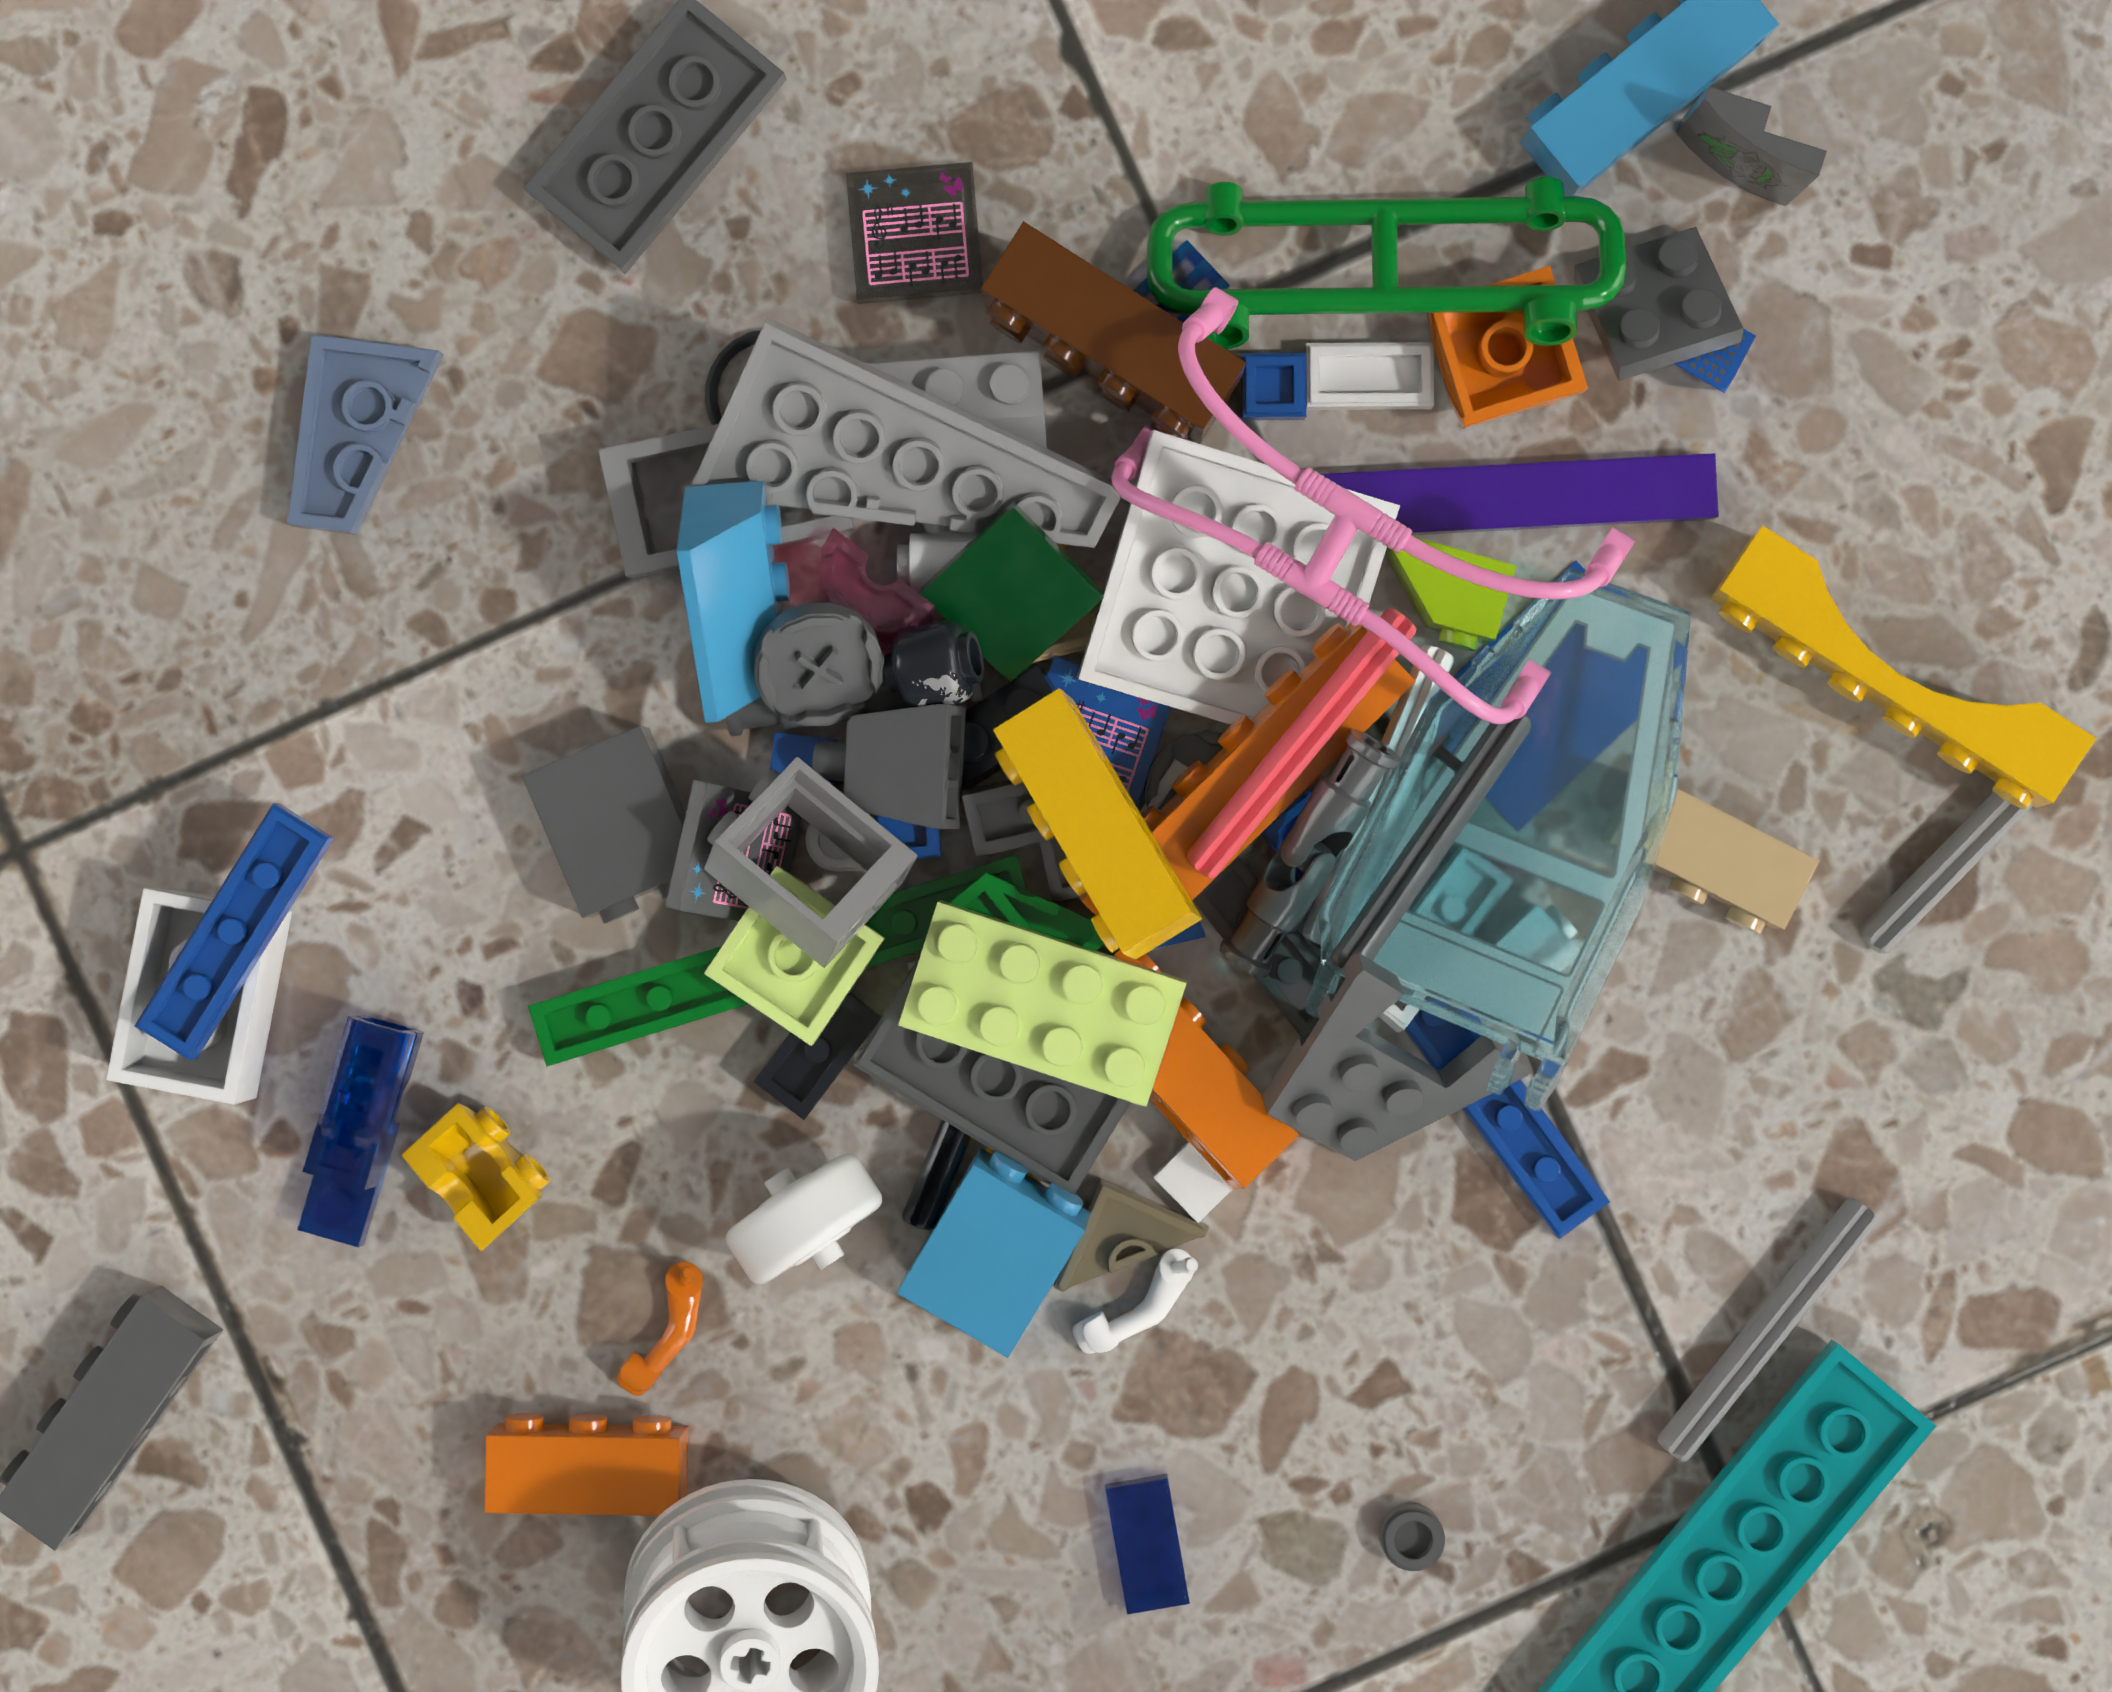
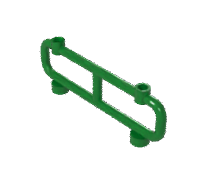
M1539 177L1528 182L1525 186V197L1243 201V190L1239 185L1232 182H1217L1206 188L1205 202L1178 204L1162 212L1151 225L1147 241V280L1150 292L1158 303L1168 310L1178 314L1192 315L1201 307L1212 289H1184L1173 280V239L1183 229L1206 228L1208 232L1214 235L1228 236L1238 233L1242 227L1371 225L1372 287L1221 289L1238 300L1237 308L1224 330L1218 335L1212 332L1207 336L1208 339L1224 349L1236 348L1248 341L1249 315L1523 312L1524 336L1529 342L1542 346L1559 345L1571 340L1576 335V311L1599 308L1614 299L1624 285L1627 269L1625 234L1620 218L1609 206L1596 199L1564 196L1562 181L1554 177ZM1564 222H1580L1592 226L1598 234L1600 274L1595 281L1589 284L1398 287L1397 225L1526 223L1529 228L1536 231H1551L1561 227Z

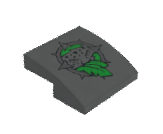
M1708 86L1680 120L1676 132L1677 135L1705 164L1724 178L1761 198L1787 206L1819 177L1827 151L1765 132L1764 129L1772 106Z

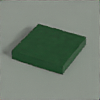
M1014 501L927 581L920 591V594L946 620H954L963 627L965 632L972 631L976 635L983 657L1010 683L1104 598L1103 591Z

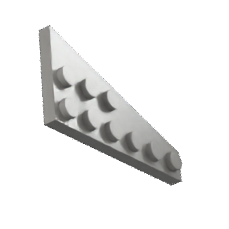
M768 317L764 322L691 483V486L764 480L767 505L778 504L780 506L811 509L813 514L915 526V522L950 526L952 531L974 533L975 530H983L1014 501L1055 543L1095 548L1121 498L1114 490L1110 478Z

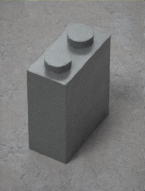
M642 725L636 726L522 775L582 918L600 914L603 923L606 924L639 910L635 898L659 889L662 899L668 897L686 813L650 728Z

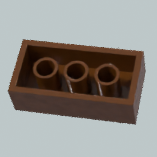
M1023 221L981 287L986 312L992 317L989 322L990 325L1020 344L1028 336L1042 345V349L1046 351L1043 358L1055 368L1073 378L1081 370L1097 380V384L1100 386L1097 392L1110 403L1126 412H1129L1132 406L1136 405L1152 415L1154 421L1151 427L1155 430L1201 444L1216 418L1200 400L1181 366L1178 343L1182 333L1183 322ZM1206 337L1204 340L1195 343L1196 357L1211 386L1220 398L1227 403L1241 381L1246 362Z

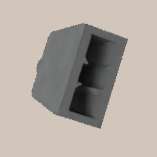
M935 704L849 716L846 743L818 741L813 751L812 768L825 780L844 781V795L866 813L933 829H960L966 707Z

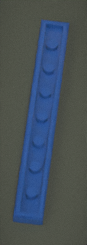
M1307 791L1292 802L1261 833L1274 853L1277 852L1285 837L1292 830L1297 816L1311 795L1310 791ZM1297 867L1295 870L1296 883L1300 881L1305 874L1304 871L1298 869ZM1368 870L1340 933L1339 942L1364 907L1376 884L1375 879ZM1428 999L1404 1030L1429 1065L1437 1070L1445 1067L1486 1033L1478 1020ZM1521 1079L1462 1108L1556 1238L1561 1239L1610 1203L1604 1192Z

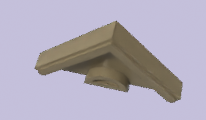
M1101 1178L1087 1209L1090 1215L1086 1231L1054 1283V1288L1064 1292L1070 1287L1106 1273H1113L1157 1256L1158 1253L1197 1238H1203L1206 1236L1209 1226L1202 1222L1197 1223L1187 1215Z

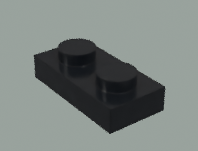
M1038 665L1034 666L1011 683L1009 682L983 699V701L966 710L962 787L970 789L1002 769L995 756V752L1002 749L1003 746L993 729L1056 690L1044 668Z
M849 992L814 1045H809L790 1032L753 1082L801 1119L805 1120L875 1028L881 1015Z

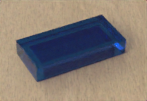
M1161 1474L1105 1484L1127 1615L1190 1604L1168 1475Z

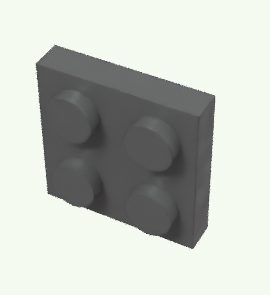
M1697 227L1625 249L1627 269L1624 285L1613 300L1599 308L1587 310L1618 381L1741 343L1744 329ZM1599 257L1575 265L1574 281L1576 285L1589 284L1598 278L1600 274Z

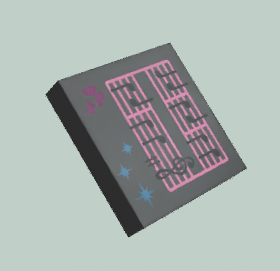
M693 780L665 907L740 921L749 906L705 871L704 867L713 846L707 841L709 834L728 812L734 811L740 816L752 803L748 798L751 792ZM787 806L742 853L768 875H771L776 866H780L790 873L802 817Z

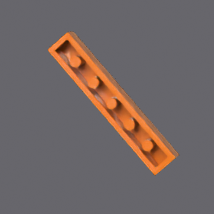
M1337 623L1327 630L1311 648L1316 657L1299 674L1290 669L1279 677L1264 695L1269 703L1252 720L1246 715L1238 718L1221 735L1218 743L1223 748L1206 765L1197 760L1175 780L1172 788L1177 794L1159 811L1152 805L1141 813L1191 900L1202 892L1216 877L1212 879L1205 877L1191 866L1186 859L1187 852L1368 631L1362 625L1353 626L1350 623L1343 628ZM1395 659L1220 873L1345 752L1348 747L1346 737L1351 729L1365 732L1416 682ZM1088 893L1082 894L1080 896L1081 901L1095 915H1098L1099 912Z

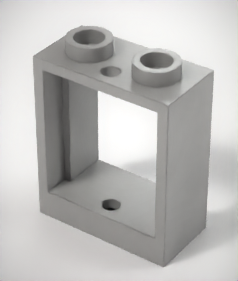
M796 757L781 774L775 769H771L760 779L748 797L752 801L751 805L740 816L734 811H730L718 822L707 838V841L713 846L704 870L825 968L904 882L918 855L805 762ZM787 806L867 870L866 874L824 919L819 917L742 853Z

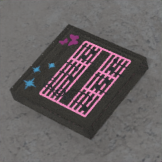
M972 162L846 173L858 304L982 293L983 273Z

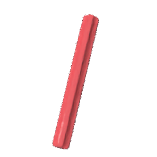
M1389 608L1380 616L1411 640L1415 635L1417 629L1415 625L1398 610ZM1370 630L1365 634L1189 849L1186 859L1191 866L1210 879L1220 873L1398 656V651Z

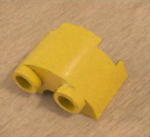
M457 1103L401 1156L425 1185L447 1202L454 1213V1220L478 1249L482 1251L543 1196L542 1188L551 1179L543 1166L535 1158L527 1153L520 1156L510 1145L506 1138L511 1134V1130L494 1110L484 1106L478 1113H475L470 1108Z

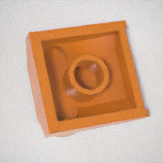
M1547 266L1486 286L1556 285L1551 267ZM1523 312L1426 313L1431 342L1448 397L1463 429L1533 408L1549 407L1562 399L1582 394L1588 389L1573 338L1565 343L1553 346H1542L1529 342L1524 336Z

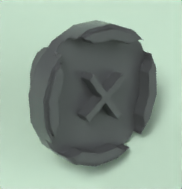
M805 603L783 611L763 629L754 647L753 674L764 703L774 712L776 709L781 714L787 715L789 721L803 726H831L849 719V716L857 715L866 707L865 701L871 697L874 690L875 694L877 693L883 682L884 656L874 628L856 611L835 603Z

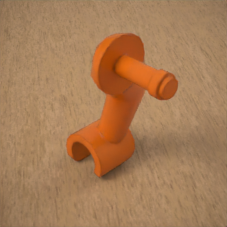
M682 1261L675 1263L665 1275L669 1321L662 1338L645 1359L634 1351L616 1376L617 1383L634 1396H641L649 1391L663 1370L694 1335L698 1319L703 1276L700 1269L690 1262Z

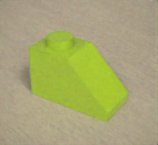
M1415 537L1455 558L1487 570L1514 577L1517 565ZM1387 546L1385 556L1425 628L1440 632L1438 642L1462 650L1475 651L1477 643L1487 645L1496 640L1509 593L1471 583L1437 569L1403 550L1400 553H1396Z

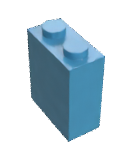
M980 1148L905 1273L897 1294L1008 1358L1086 1231L1090 1212L1082 1208L1083 1201L1076 1194H1071L1053 1183L1047 1187L1026 1175L1028 1170L1022 1164L998 1151H995L992 1155Z

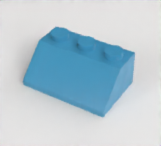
M764 480L685 487L676 552L705 723L719 722L761 697L753 674L754 647L763 629L782 613L781 601H790L787 563H775L773 544H782L780 510L778 504L767 505Z

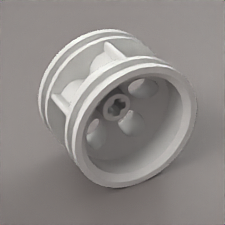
M760 1479L721 1482L704 1487L675 1502L649 1526L641 1537L629 1562L625 1581V1634L623 1637L621 1666L622 1692L877 1691L879 1657L874 1622L871 1615V1593L865 1556L855 1533L848 1523L825 1501L801 1488L782 1482ZM783 1583H797L810 1591L804 1604L788 1615L779 1616L772 1613L765 1603L767 1594L774 1587ZM714 1586L729 1593L733 1599V1605L724 1617L711 1619L704 1617L694 1610L688 1601V1597L703 1587ZM822 1649L802 1667L796 1670L790 1667L792 1660L802 1651ZM683 1655L696 1656L702 1659L709 1666L710 1670L707 1674L700 1675L685 1667L675 1658Z

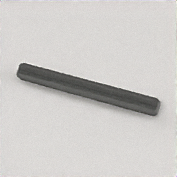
M1524 715L1522 718L1514 719L1506 724L1490 723L1331 953V965L1339 973L1345 976L1343 968L1350 957L1356 952L1372 961L1374 960L1530 732L1531 720L1528 716Z

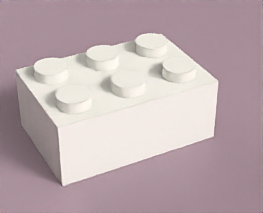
M143 888L106 1080L233 1105L255 1099L260 1082L292 911L287 913L199 1057L195 1060H188L135 1027V1024L215 896L173 888Z

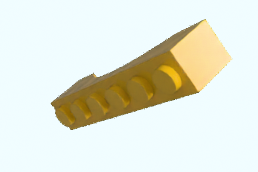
M1763 525L1751 536L1710 598L1722 606L1718 614L1728 623L1747 633H1751L1755 627L1776 641L1772 648L1781 657L1802 668H1806L1808 663L1831 676L1827 684L1834 691L1856 703H1861L1863 698L1886 711L1882 719L1890 727L1911 738H1916L1919 733L1940 746L1937 755L1942 760L1968 774H1971L1974 769L1978 770L1996 782L1992 790L1999 797L2021 809H2027L2030 804L2035 808L2053 804L2097 739L2041 702L2015 705L1969 702L1934 692L1900 675L1873 654L1845 622L1828 592L1818 560Z

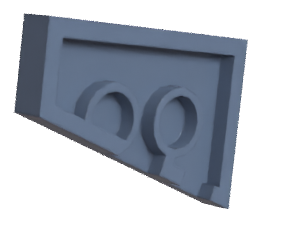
M311 334L287 520L288 525L320 531L358 534L443 357L440 351Z

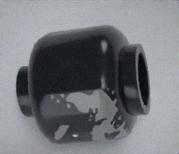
M947 619L910 626L898 631L893 641L892 653L884 655L883 672L890 691H899L906 704L912 708L935 704L951 705L961 703L971 697L975 684L983 680L984 662L976 635L972 631L965 632L963 627L956 621Z

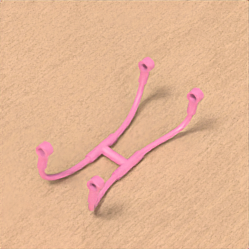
M1214 287L1203 301L1201 307L1185 320L1179 338V359L1190 385L1207 409L1235 439L1278 474L1294 483L1295 491L1318 503L1319 506L1324 507L1335 516L1310 561L1305 565L1270 542H1266L1263 545L1220 522L1146 493L1132 485L1129 481L1134 479L1140 472L1151 431L1155 430L1149 425H1146L1141 430L1133 445L1115 461L1111 477L1114 490L1123 499L1141 509L1238 549L1254 558L1256 566L1266 570L1267 573L1277 577L1280 581H1283L1330 612H1334L1335 615L1345 619L1348 623H1351L1353 626L1361 624L1398 651L1447 695L1478 718L1499 725L1522 718L1552 673L1551 671L1529 659L1503 699L1501 708L1489 705L1465 688L1400 631L1368 609L1369 603L1364 602L1356 595H1352L1351 592L1330 580L1357 530L1359 529L1378 542H1382L1383 545L1393 549L1396 553H1400L1403 550L1437 569L1471 583L1513 595L1556 600L1580 597L1593 592L1598 587L1606 586L1636 540L1612 527L1588 564L1584 577L1567 582H1541L1516 578L1475 566L1411 535L1412 530L1399 521L1389 517L1340 485H1336L1335 482L1325 478L1317 471H1313L1312 468L1307 467L1304 470L1284 457L1252 431L1220 398L1199 365L1195 353V343L1204 340L1212 332L1217 335L1220 334L1233 316L1238 300L1221 289Z

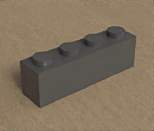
M163 1286L141 1297L133 1294L124 1302L110 1323L112 1327L117 1329L104 1349L98 1345L83 1359L73 1375L80 1382L67 1401L61 1397L47 1410L36 1427V1430L43 1434L30 1453L25 1449L22 1450L11 1461L0 1477V1482L6 1486L0 1494V1512L54 1551L78 1536L223 1331L221 1327Z

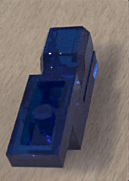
M366 1015L348 1016L302 1171L313 1175L297 1230L358 1248L365 1244L400 1123L395 1122L403 1092L411 1078L424 1032Z

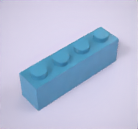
M1677 0L1680 6L1664 19L1657 12L1652 13L1626 36L1631 46L1615 59H1612L1607 52L1603 53L1580 72L1576 79L1580 82L1581 86L1563 100L1556 92L1536 107L1527 117L1532 126L1520 144L1547 177H1554L1562 181L1564 196H1576L1698 97L1708 86L1710 87L1766 41L1778 27L1779 23L1760 0Z

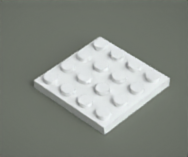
M1156 430L1151 431L1135 487L1155 497L1220 522L1263 545L1266 542H1270L1278 549L1288 553L1289 556L1294 557L1295 560L1297 559L1305 565L1308 564L1335 516L1334 514L1306 496H1303L1300 492L1295 491L1294 483L1278 474L1266 464ZM1348 490L1396 520L1400 505ZM1129 503L1103 589L1104 598L1099 602L1077 678L1232 725L1243 715L1252 720L1269 703L1264 697L1266 691L1285 672L1293 669L1299 674L1316 657L1311 648L1327 630L1337 623L1343 628L1350 623L1291 588L1283 581L1277 579V577L1267 573L1266 570H1262L1254 564V558L1238 549ZM1358 529L1330 580L1351 592L1352 595L1361 598L1364 602L1370 603L1387 546Z

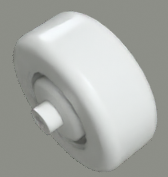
M843 1154L796 1180L790 1169L786 1168L764 1183L772 1197L735 1224L727 1232L726 1243L750 1281L758 1285L768 1283L786 1270L804 1263L811 1257L821 1271L845 1255L837 1240L846 1235L851 1230V1227L876 1211L881 1206L882 1195L860 1160L853 1154Z

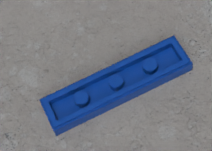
M273 803L144 1009L135 1027L188 1060L197 1059L334 840V837L280 803Z

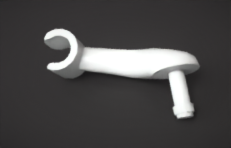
M1174 1248L1163 1253L1145 1299L1133 1310L1113 1319L1109 1323L1101 1311L1073 1325V1335L1082 1352L1092 1354L1110 1351L1120 1341L1159 1324L1166 1317L1183 1289L1192 1279L1194 1272L1198 1268L1197 1261L1182 1249Z

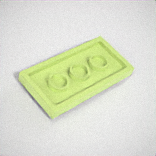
M939 900L898 1026L1147 1107L1187 980Z

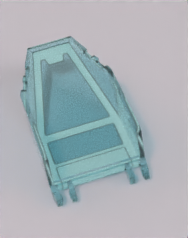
M1569 568L1555 582L1577 580L1584 577L1585 574ZM1612 583L1598 587L1593 592L1576 598L1557 600L1537 598L1514 620L1513 628L1492 648L1487 645L1472 659V666L1457 679L1459 683L1484 702L1501 708L1503 699L1529 659L1552 672L1525 714L1531 720L1530 732L1373 960V962L1398 976L1404 995L1398 999L1399 1001L1505 1045L1492 1071L1488 1083V1091L1500 1095L1509 1086L1521 1052L1542 1060L1535 1077L1531 1079L1525 1093V1107L1535 1111L1543 1107L1557 1086L1638 916L1677 796L1691 612ZM1442 689L1430 698L1399 757L1398 765L1393 769L1321 907L1319 930L1322 959L1311 986L1306 1006V1012L1319 1018L1317 1008L1326 994L1335 993L1340 976L1346 978L1331 965V953L1455 775L1453 770L1435 757V753L1428 759L1433 744L1442 736L1449 735L1441 746L1463 762L1490 724L1467 711Z

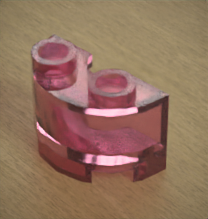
M832 528L821 548L818 602L835 603L856 611L874 628L883 654L892 653L893 641L898 631L910 626L931 623L935 605L900 578L888 585H880L873 582L865 571L869 555L835 528Z

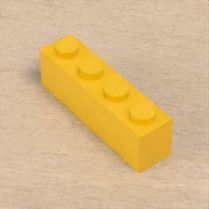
M1059 688L993 729L1003 746L1002 749L995 752L1000 766L1015 786L1024 782L1035 803L1027 807L1033 823L1045 840L1048 841L1054 836L1067 857L1059 862L1061 871L1078 896L1086 892L1090 896L1099 912L1098 915L1091 918V921L1099 937L1110 952L1120 948L1123 954L1136 960L1202 920L1197 908L1082 713L1070 696Z

